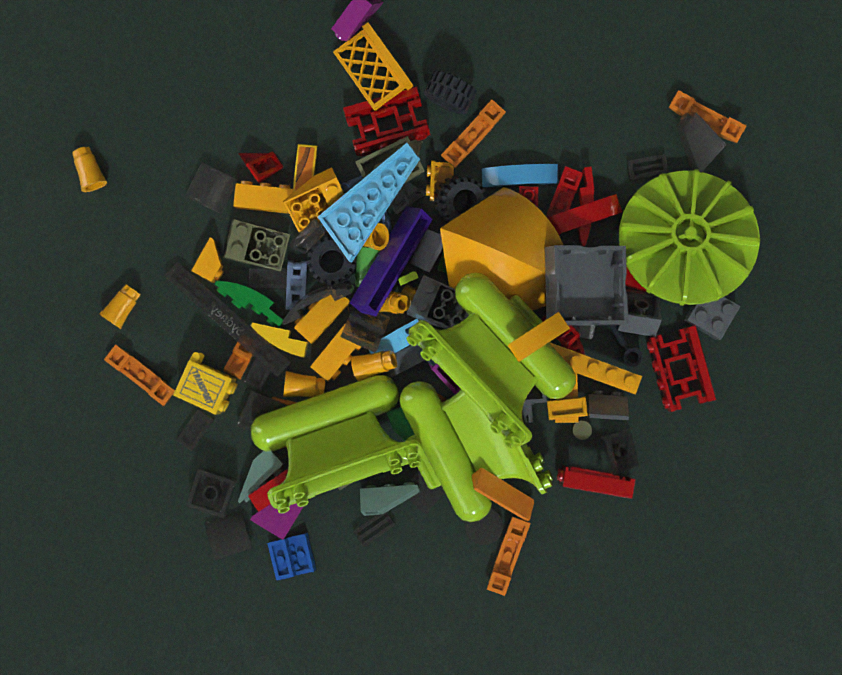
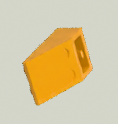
M329 168L314 175L283 202L298 232L310 228L313 224L321 223L318 216L340 199L344 192L333 169Z

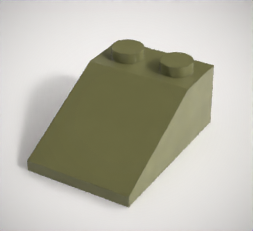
M408 136L355 161L362 178L364 179L404 144L408 143L414 150ZM420 160L405 183L425 172Z

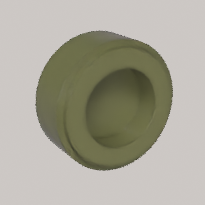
M581 420L573 425L572 433L577 439L585 440L590 437L592 428L588 422Z

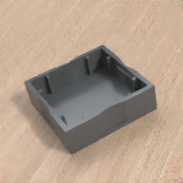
M554 245L545 247L547 319L559 312L568 326L628 324V303L625 288L627 274L626 246H597L589 248L575 245Z

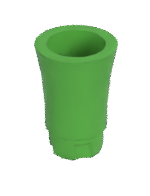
M367 247L360 249L356 256L355 277L357 278L355 286H360L380 250Z

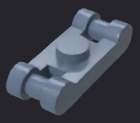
M288 260L286 310H292V308L306 310L307 261L294 262V260ZM294 270H301V274L294 275ZM293 295H300V299L293 300Z

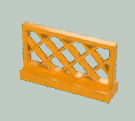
M367 22L362 26V31L333 51V53L375 111L404 89L408 91L413 87V84ZM365 37L367 40L366 47H356L357 41ZM345 50H352L350 59H344L339 54ZM355 51L364 52L363 61L354 60ZM368 52L377 54L376 62L366 61ZM353 64H362L360 73L351 72ZM365 65L374 66L373 75L364 74ZM378 66L387 68L386 76L377 75ZM363 78L372 79L370 88L361 86ZM376 79L385 80L383 89L374 88ZM388 81H396L399 86L394 90H387ZM373 92L382 93L381 99L374 104L371 100Z

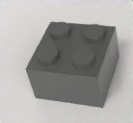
M725 297L709 303L695 304L691 307L684 321L691 326L696 325L698 330L713 339L721 340L741 306Z

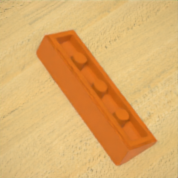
M480 468L472 474L475 491L527 522L530 520L534 499L484 468Z

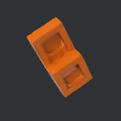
M241 335L224 367V372L241 380L259 343Z

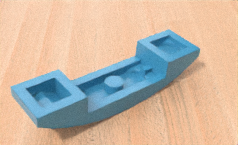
M524 164L481 169L483 188L559 183L558 164Z

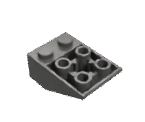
M423 275L406 313L416 319L425 320L429 324L443 329L453 327L469 316L457 302L454 288Z

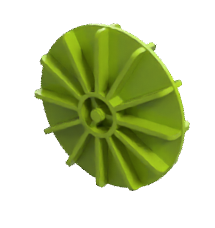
M694 169V171H676L667 174L662 173L659 177L643 185L632 196L623 212L619 227V245L626 246V268H628L635 280L647 290L646 292L652 293L664 300L679 303L682 306L684 304L695 305L717 301L738 288L748 277L756 262L759 252L760 235L758 223L753 212L754 208L731 185L729 180L726 182L716 176L699 172V169Z

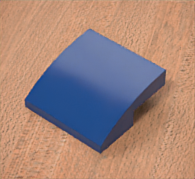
M308 533L267 543L276 580L316 571Z

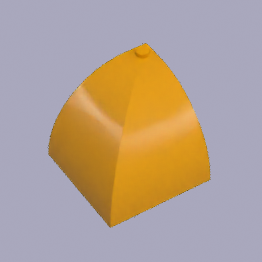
M503 187L440 228L449 287L455 289L461 278L467 274L482 273L509 300L514 295H518L532 311L546 306L545 247L563 245L548 218L527 198L511 189Z

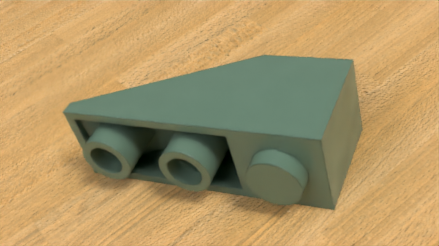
M263 451L253 460L238 499L239 503L243 500L247 503L250 500L248 495L253 493L258 487L260 488L269 482L267 479L272 474L276 477L284 470L281 466L285 463L275 451Z
M412 482L404 483L403 486H396L395 484H385L384 487H377L375 485L365 486V488L360 489L361 513L364 516L384 514L419 493L420 488Z

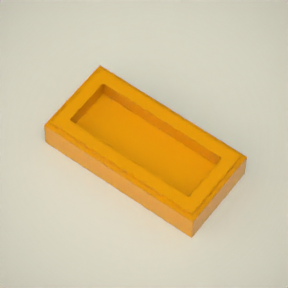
M586 397L548 400V420L588 416Z

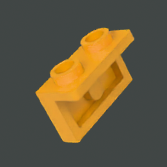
M431 160V165H427V177H430V184H426V196H430V201H434V197L438 196L435 192L436 189L440 190V183H446V178L452 179V176H454V167L450 163Z

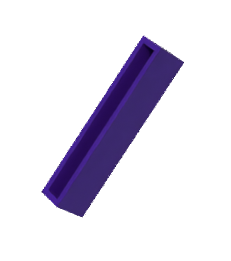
M406 206L389 235L387 246L380 250L358 287L350 304L361 313L376 317L433 220L422 209Z

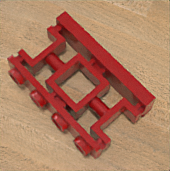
M417 87L411 88L408 91H401L375 111L368 101L343 108L348 127L358 125L361 138L352 140L357 156L370 155L373 151L380 150L407 136L412 141L415 139L423 140L430 135L427 120L417 122L413 110L422 106ZM381 97L372 99L373 103L378 102ZM408 104L410 113L399 116L397 107ZM394 114L398 128L380 132L376 119ZM371 115L373 123L362 126L360 118ZM412 120L414 129L404 132L401 123ZM376 131L378 139L367 142L365 133Z
M696 325L679 329V340L664 343L662 335H657L656 337L648 338L649 342L646 343L648 352L652 353L654 358L652 367L654 372L658 373L657 385L659 390L663 391L664 398H662L664 408L668 409V412L682 409L680 399L696 395L698 404L716 400ZM687 335L691 353L680 355L677 344L687 342ZM656 342H658L659 349L670 346L672 357L663 360L664 368ZM686 358L691 376L674 380L669 362ZM699 378L702 393L701 390L690 392L687 381ZM666 379H668L670 386L680 384L683 394L673 397L674 405Z

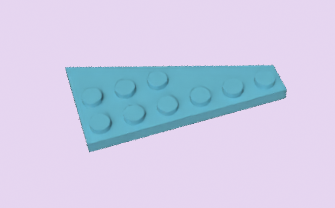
M408 143L404 144L318 216V219L351 263L420 160Z

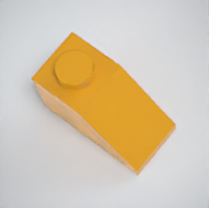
M209 238L191 271L215 283L223 275V263L216 241Z

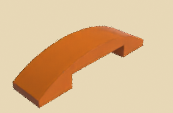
M679 90L669 106L671 110L695 125L735 143L739 141L746 128V125L731 117L728 119L696 102L693 97Z
M491 100L441 156L456 168L484 139L506 111L495 101Z
M116 344L104 359L112 367L122 372L149 393L148 395L162 406H165L175 392L156 373Z
M512 516L499 549L487 590L505 596L523 541H525L529 530L530 522Z

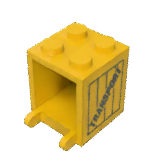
M194 352L187 363L173 396L215 415L221 414L229 406L230 401L227 400L229 395L234 394L238 384L235 383L237 379L203 364L204 354Z

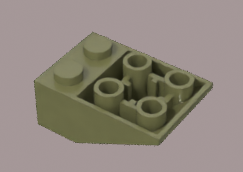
M232 220L223 258L281 272L290 234Z

